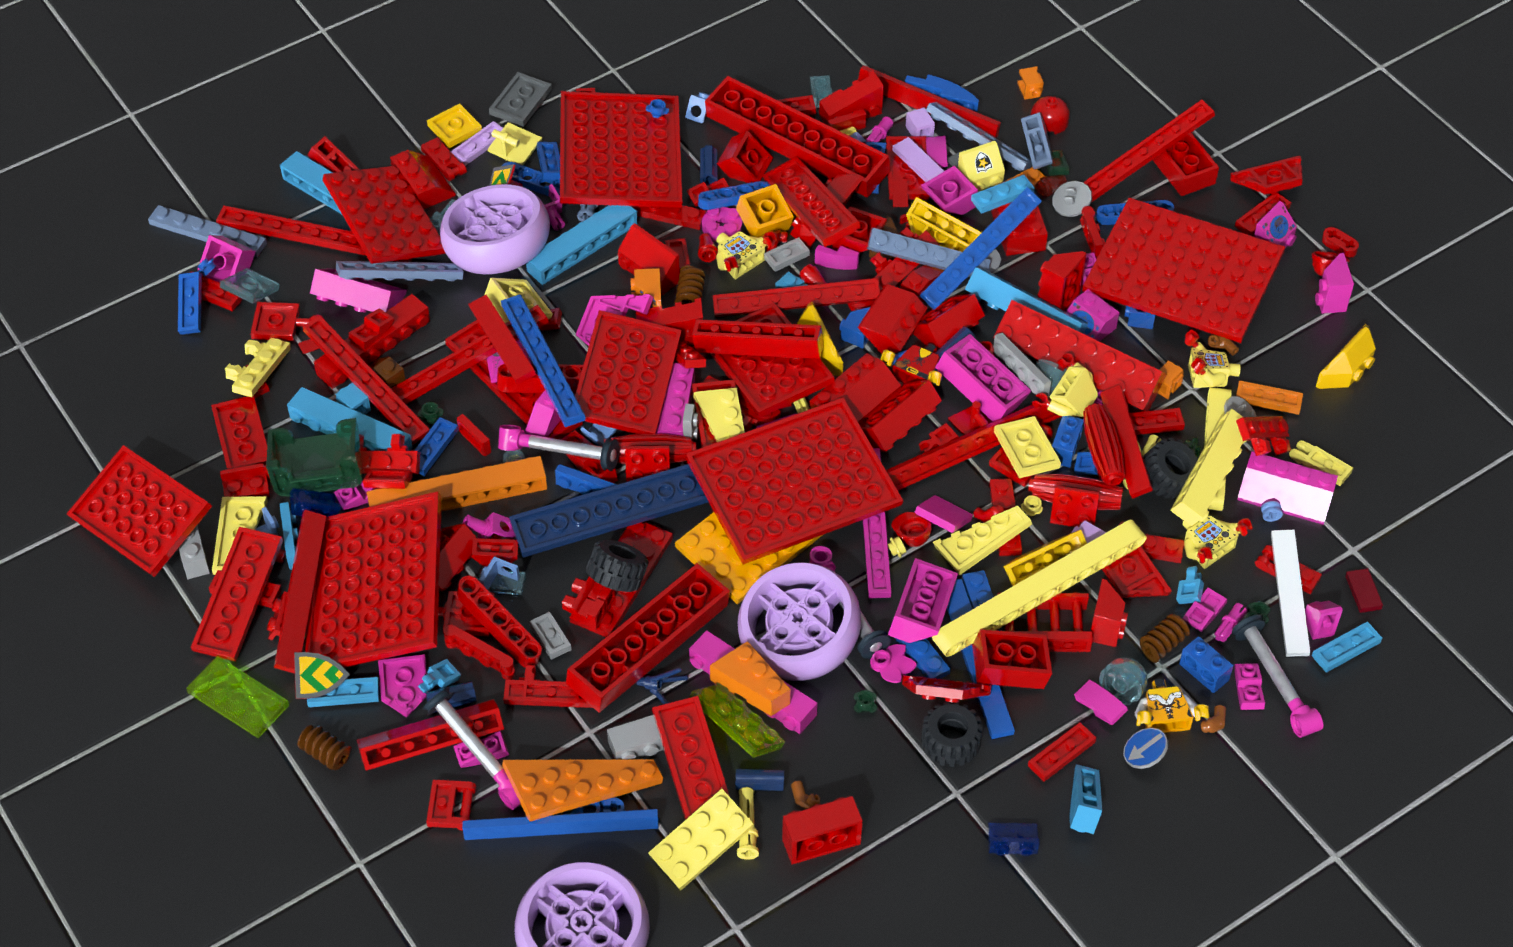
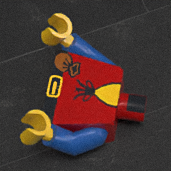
M927 344L924 349L912 345L908 350L897 354L884 350L880 360L887 362L888 366L893 365L892 374L901 383L930 380L932 384L940 386V383L944 380V376L935 368L940 357L935 354L937 348L933 344Z

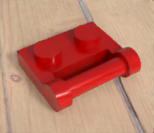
M433 780L426 821L427 827L457 828L463 831L462 821L470 820L472 796L476 792V784L469 781ZM462 792L463 799L460 817H453L456 793Z

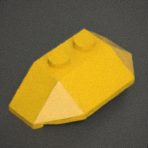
M917 197L906 214L910 230L913 234L921 235L927 230L939 246L963 252L981 234L980 231Z
M809 302L797 324L821 325L824 346L820 360L832 375L839 377L843 373V361L814 303Z
M1367 324L1359 330L1319 373L1316 384L1317 388L1349 387L1354 381L1358 382L1366 368H1371L1375 361L1373 356L1376 348Z
M1078 530L1013 559L1004 568L1012 586L1086 545L1087 542L1082 531Z

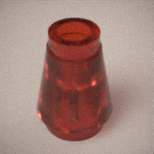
M1063 174L1041 177L1037 181L1036 188L1040 195L1050 196L1061 185L1067 183V180Z

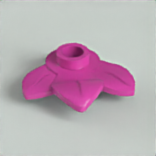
M901 644L891 645L886 650L876 651L870 659L872 669L880 672L881 677L891 683L901 682V674L905 675L916 668V663L904 656L906 645Z

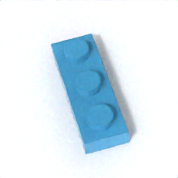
M1022 175L972 194L971 201L982 214L1013 202L1027 187L1033 192L1035 188L1027 177Z
M289 502L280 503L286 558L289 569L292 570L296 551L295 542L298 541V530L293 528V524L297 523L295 510L291 511Z
M1367 621L1314 650L1312 657L1325 672H1328L1381 643L1382 637Z
M378 677L346 679L332 692L320 697L307 699L308 707L379 702Z

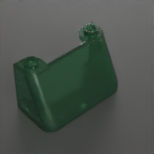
M356 418L339 421L336 425L337 433L294 439L292 432L285 428L268 429L266 469L274 491L280 496H293L359 486L362 482L359 429Z

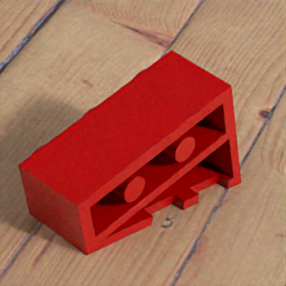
M874 70L868 73L869 77L862 81L855 80L852 82L853 86L844 91L839 89L819 101V116L824 124L828 125V120L863 109L866 113V118L882 114L884 85Z
M701 298L694 299L695 302L683 305L682 302H677L675 306L664 309L662 306L649 308L647 315L636 311L635 319L681 330L679 342H686L688 345L694 344L692 332L696 319H703Z

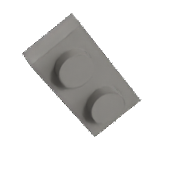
M799 237L764 253V259L775 272L810 256V250Z
M686 404L683 416V437L692 438L693 442V440L698 439V413H695L694 404Z
M550 612L529 621L531 629L551 660L571 650V644Z

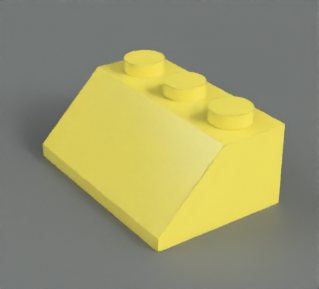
M490 278L485 295L487 294L504 323L508 322L509 319L501 306V300L519 294L523 297L528 309L539 305L547 319L552 317L553 313L527 280Z

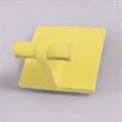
M508 122L502 131L493 130L492 137L496 139L489 146L488 152L510 162L524 165L536 149L537 142L542 141V137Z

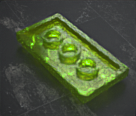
M219 656L186 688L190 695L257 738L289 706L288 700Z
M715 684L691 692L689 698L698 696L703 712L753 758L779 750L784 745L785 741L778 735L777 731L771 729L762 721L759 715L753 713L746 706L744 701L738 699L722 684Z

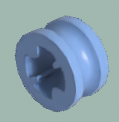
M1277 501L1266 502L1261 506L1262 516L1265 521H1277L1283 515L1281 505Z

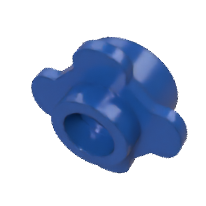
M655 99L650 102V105L646 106V111L650 112L654 118H660L663 114L669 113V108H666V103L663 100Z
M205 258L197 266L199 268L197 272L201 273L204 277L217 266L213 262L214 258L210 260Z

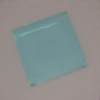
M246 268L220 281V288L253 304L278 291L279 283Z

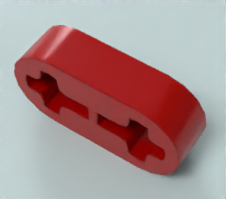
M1335 227L1326 228L1323 232L1322 242L1325 246L1338 254L1344 253L1347 258L1354 257L1357 254L1359 243L1351 236Z

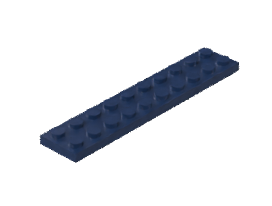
M689 464L513 515L509 517L522 557H527L702 505L709 501Z

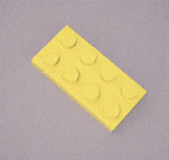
M721 789L649 851L648 854L681 891L750 831L754 824L726 792Z

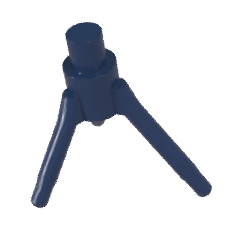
M677 668L657 676L647 675L637 681V685L644 686L663 704H668L669 702L659 692L662 684L688 680V676L669 677L682 671L681 668Z

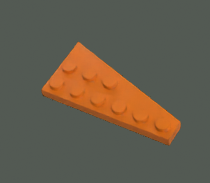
M654 759L503 760L502 764L529 822L662 784L663 776Z

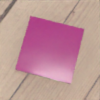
M936 495L918 505L915 510L917 515L951 533L969 523L973 517V514Z

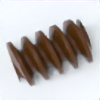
M688 265L681 267L675 303L682 302L683 305L695 302L694 299L702 298L705 273L701 269Z
M1174 614L1168 615L1153 630H1150L1141 637L1140 647L1142 652L1153 663L1159 662L1160 657H1165L1166 652L1172 651L1173 647L1178 646L1179 642L1185 640V636H1189V627L1179 616Z
M313 725L307 726L301 733L297 743L298 748L305 750L307 754L312 755L314 759L319 760L320 763L326 765L331 770L340 769L346 763L352 751L351 746H344V742L342 740L337 741V737L334 735L330 736L329 731L323 732V727L321 726L315 728Z

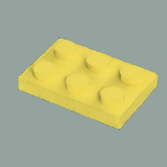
M1035 416L994 427V433L1019 478L1060 468L1061 462Z

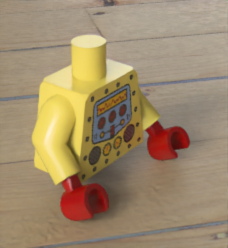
M769 231L759 238L742 232H737L731 237L721 233L716 239V242L719 244L718 254L716 255L719 270H727L736 280L765 261V247H771L772 242L777 241L774 232Z
M1192 329L1185 335V344L1193 346L1190 352L1188 368L1194 388L1225 387L1229 376L1239 377L1240 364L1229 363L1226 353L1207 350L1200 342H1196L1199 339V335Z
M1066 353L1057 363L1061 368L1068 366L1069 368L1050 395L1051 401L1048 400L1046 394L1039 393L1035 396L1041 399V403L1033 401L1032 405L1036 408L1046 406L1048 407L1047 410L1059 416L1083 417L1084 409L1094 403L1098 393L1094 386L1092 373L1078 362L1074 363L1073 355Z
M1207 516L1203 522H1197L1193 526L1183 521L1182 525L1187 529L1184 540L1186 555L1189 559L1197 560L1206 569L1235 548L1238 534L1246 536L1248 534L1247 530L1253 529L1250 519L1245 518L1238 521V523H1228L1217 520L1212 516Z

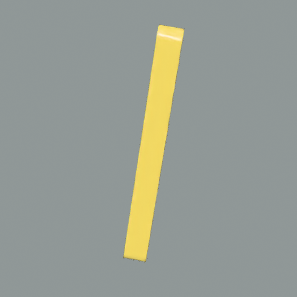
M1128 520L941 627L938 635L932 636V640L946 657H950L973 644L980 629H999L1137 549L1146 541L1147 536L1133 520Z

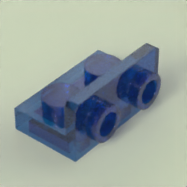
M294 488L290 492L292 515L302 516L306 509L329 517L337 515L341 509V504L336 503L335 494Z
M988 823L989 853H996L997 855L1021 854L1023 856L1038 854L1040 843L1037 824Z

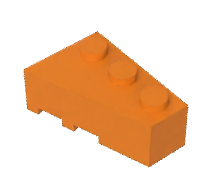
M748 641L710 665V680L712 682H718L727 687L729 692L737 693L744 697L749 704L766 714L773 716L790 705V688Z

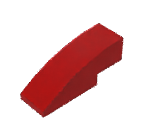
M576 430L560 439L593 445ZM566 454L580 472L611 483L618 481L616 469L613 471L603 470L599 459Z

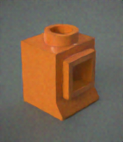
M1038 66L1019 70L1022 80L1018 81L1017 84L1024 99L1040 97L1043 91L1044 82L1040 73H1037Z
M1170 361L1159 369L1167 374L1158 394L1166 399H1169L1170 393H1174L1182 385L1184 376L1183 369Z

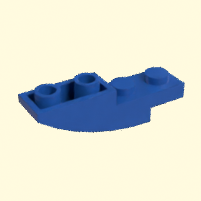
M929 74L926 79L907 75L905 83L978 113L979 100L959 85Z

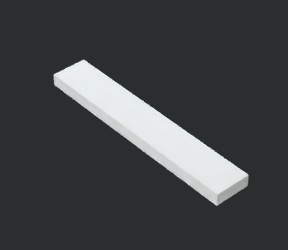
M1275 530L1271 532L1286 657L1309 656L1310 647L1295 530Z

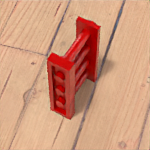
M1059 593L1027 612L1028 631H1014V620L1005 625V631L1047 635L1049 652H1090L1093 640L1092 632L1083 631L1081 611L1087 609L1089 593ZM1036 610L1050 611L1051 631H1037ZM1059 610H1072L1074 631H1060Z

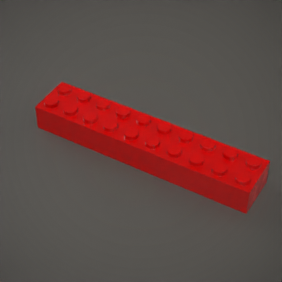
M729 76L704 101L708 118L738 133L748 130L760 144L790 159L797 156L808 168L833 180L837 174L861 175L864 179L855 192L867 198L890 172L889 155Z

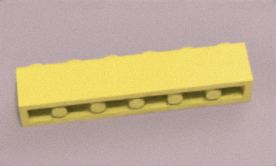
M1233 409L1220 417L1170 510L1190 526H1193L1198 521L1203 522L1209 514V506L1218 497L1216 495L1217 491L1226 482L1224 477L1233 469L1234 464L1232 462L1242 452L1240 447L1246 442L1242 440L1236 420L1242 418V416Z

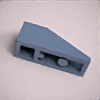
M1037 113L1022 118L1021 122L1033 169L1053 164L1050 141L1041 114Z

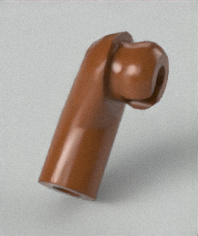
M1214 334L1208 338L1209 346L1214 349H1225L1232 356L1239 351V347L1229 339Z
M1222 705L1215 706L1214 716L1201 722V730L1204 733H1215L1224 728L1226 707Z
M795 781L791 784L797 805L809 809L813 805L820 804L821 799L817 794H805L802 781Z

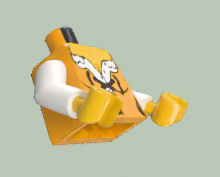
M1156 679L1152 682L1153 689L1147 690L1145 698L1140 700L1135 711L1137 726H1140V723H1145V729L1156 728L1164 733L1190 730L1193 716L1195 721H1200V717L1209 718V708L1207 705L1195 704L1187 695L1182 693L1179 687L1167 688L1164 679Z

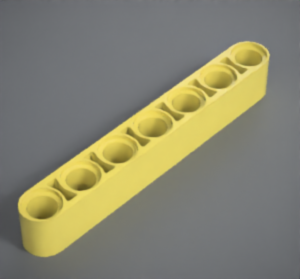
M1209 387L1204 447L1220 417L1225 414V402L1231 397V390ZM1225 484L1217 491L1216 495L1218 497L1208 509L1223 510Z

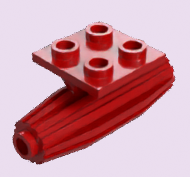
M1099 403L1088 405L1083 411L1084 431L1093 463L1098 471L1099 480L1107 485H1119L1125 478L1123 452L1115 426L1103 405Z
M630 434L611 438L612 441L617 439L619 442L620 454L618 463L626 464V482L670 470L671 463L686 461V453L696 450V442H692V438L669 434Z
M1035 474L1034 479L1030 478L1028 491L1032 492L1033 496L1052 503L1050 523L1080 527L1084 520L1095 526L1097 510H1120L1123 488L1107 485L1101 480L1065 474Z

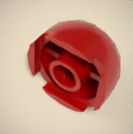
M1045 96L1033 105L1031 115L1041 114L1047 133L1054 132V134H1059L1068 127L1070 113L1067 104L1062 99L1055 96Z

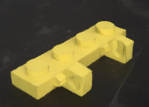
M270 338L266 344H260L259 341L248 340L245 344V354L254 355V359L247 368L245 366L241 368L239 365H231L230 363L225 368L226 378L235 381L232 385V392L253 397L291 350L290 342Z

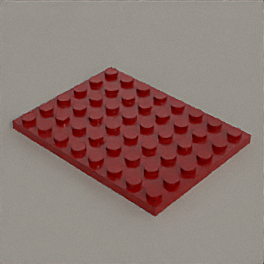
M561 91L560 203L682 208L678 96ZM660 99L666 103L669 113L663 114L660 118H654L650 112L646 111V106L650 105L652 100Z
M1128 198L1083 284L1082 291L1085 292L1089 289L1099 297L1241 343L1285 252V246Z
M844 398L686 453L685 457L742 565L903 504L901 495Z
M438 491L326 517L307 621L305 652L327 656L342 667H348L437 647L442 496Z

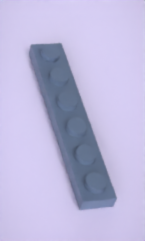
M929 103L926 111L931 113L930 116L932 118L946 122L947 127L952 130H959L966 139L975 140L979 143V146L996 141L1001 159L1012 163L1011 166L1022 171L1032 166V161L940 103Z
M160 205L156 207L148 218L150 225L207 242L209 235L225 236L255 250L254 257L257 258L267 244L264 237Z
M876 228L871 229L867 246L868 250L945 270L962 253L961 251ZM985 258L978 268L988 271L990 259Z
M336 261V270L339 277L347 280L353 278H363L366 280H373L374 278H384L385 280L404 278L409 281L415 279H425L427 281H434L436 279L455 281L456 279H463L462 268L454 263L381 262L371 264L365 261Z

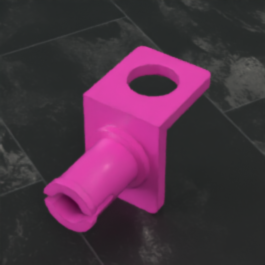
M553 184L549 185V197L552 202L546 204L545 208L549 214V220L553 229L558 231V227L561 230L565 226V222L559 215L562 212L560 196Z
M494 512L484 521L471 515L465 516L463 523L471 531L478 533L477 538L488 539L493 533L511 540L515 537L509 518ZM500 522H505L509 526V532L501 529Z

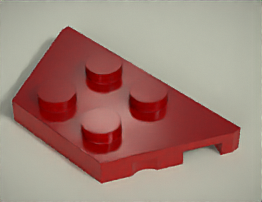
M1301 156L1233 172L1230 175V180L1263 194H1273L1281 190L1301 186Z
M1141 546L1102 568L1121 598L1168 596L1172 592Z
M902 675V685L913 693L922 695L923 699L933 700L936 697H944L947 702H959V699L991 695L992 685Z

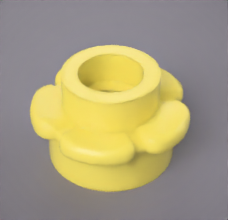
M1031 495L1024 499L1021 509L1023 512H1026V515L1035 516L1042 512V502L1037 496Z
M899 536L894 539L891 537V543L887 545L893 556L898 555L901 558V555L906 553V549Z

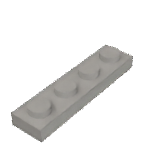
M1003 333L996 334L993 345L995 355L1034 394L1044 393L1049 398L1051 381Z

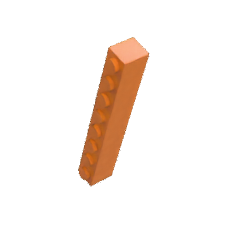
M541 456L469 471L465 470L450 475H441L430 479H421L409 483L406 489L377 488L366 493L369 507L438 491L442 496L441 511L547 490V483Z

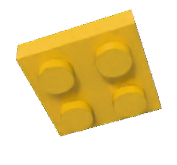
M461 104L427 120L428 127L448 148L463 142L482 130V126Z

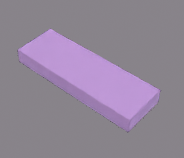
M493 121L452 150L451 153L459 162L466 166L488 150L489 146L496 139L492 137L493 130L502 131L503 127Z
M909 137L893 145V151L925 182L944 172Z

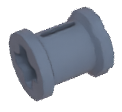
M580 204L581 210L578 212L577 218L581 222L588 219V216L591 217L594 214L598 205Z

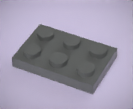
M517 72L489 108V115L524 127L551 92L552 84Z

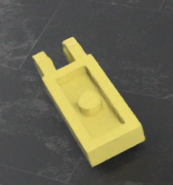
M1304 440L1299 441L1296 444L1297 449H1292L1289 453L1291 459L1295 460L1298 464L1303 463L1306 467L1337 475L1336 484L1338 486L1344 483L1353 470V467L1319 447H1314L1308 442L1306 443Z

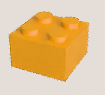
M776 184L741 195L736 207L750 236L757 238L762 237L769 231L782 230L783 232L789 230L794 218Z

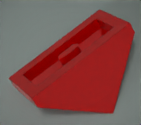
M473 538L472 558L484 567H488L493 557L513 563L518 557L517 540Z

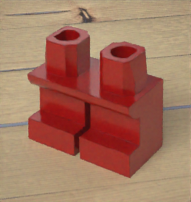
M590 576L587 581L576 578L571 588L572 592L578 594V596L575 598L566 595L562 601V609L572 613V620L597 630L606 614L605 612L608 611L616 597L615 590L597 583Z

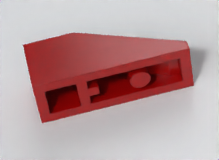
M326 136L317 142L307 155L312 161L323 165L332 173L360 170Z
M923 265L913 270L901 283V289L914 293L924 302L919 295L944 270Z

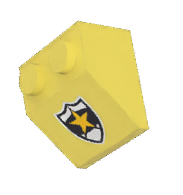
M996 141L959 153L958 170L978 189V192L1004 181L1005 170Z

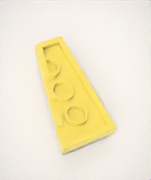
M737 388L694 392V399L699 404L701 413L717 442L745 433Z
M267 496L222 497L212 566L213 575L216 574L217 570L222 571L239 526L256 530L263 514L262 508L266 507L268 503Z
M1016 506L992 516L991 520L987 522H978L961 533L957 531L952 533L951 537L942 541L938 539L933 541V543L949 564L961 575L1032 525V522L1020 507Z

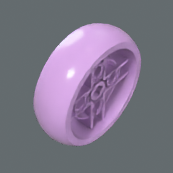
M508 184L482 187L463 195L447 209L440 227L441 244L450 260L463 270L476 274L507 272L528 263L541 252L549 236V214L539 197L526 188Z
M813 563L786 564L761 576L747 591L738 614V634L741 645L748 641L781 679L790 681L811 680L833 671L850 655L858 640L861 629L860 605L850 585L834 571ZM841 602L844 608V616L841 626L835 634L832 632V609ZM784 606L787 607V608H785L784 610H779L780 608H782V607H784ZM765 609L767 611L765 620L767 633L757 641L755 629L757 621ZM814 633H820L817 636H812ZM787 635L784 639H779L781 636ZM786 654H795L797 656H787Z
M592 862L565 864L539 877L523 896L515 919L514 933L517 947H538L533 939L532 928L539 913L546 917L545 935L547 942L543 947H564L560 945L564 942L571 943L566 947H646L650 929L648 910L637 887L617 870ZM622 905L628 910L632 919V929L626 941L618 935L619 918L617 910ZM596 907H602V908H604V909L601 910V911H595V910H593V909H595ZM562 910L569 911L566 914H559ZM598 939L606 940L604 943L596 942Z

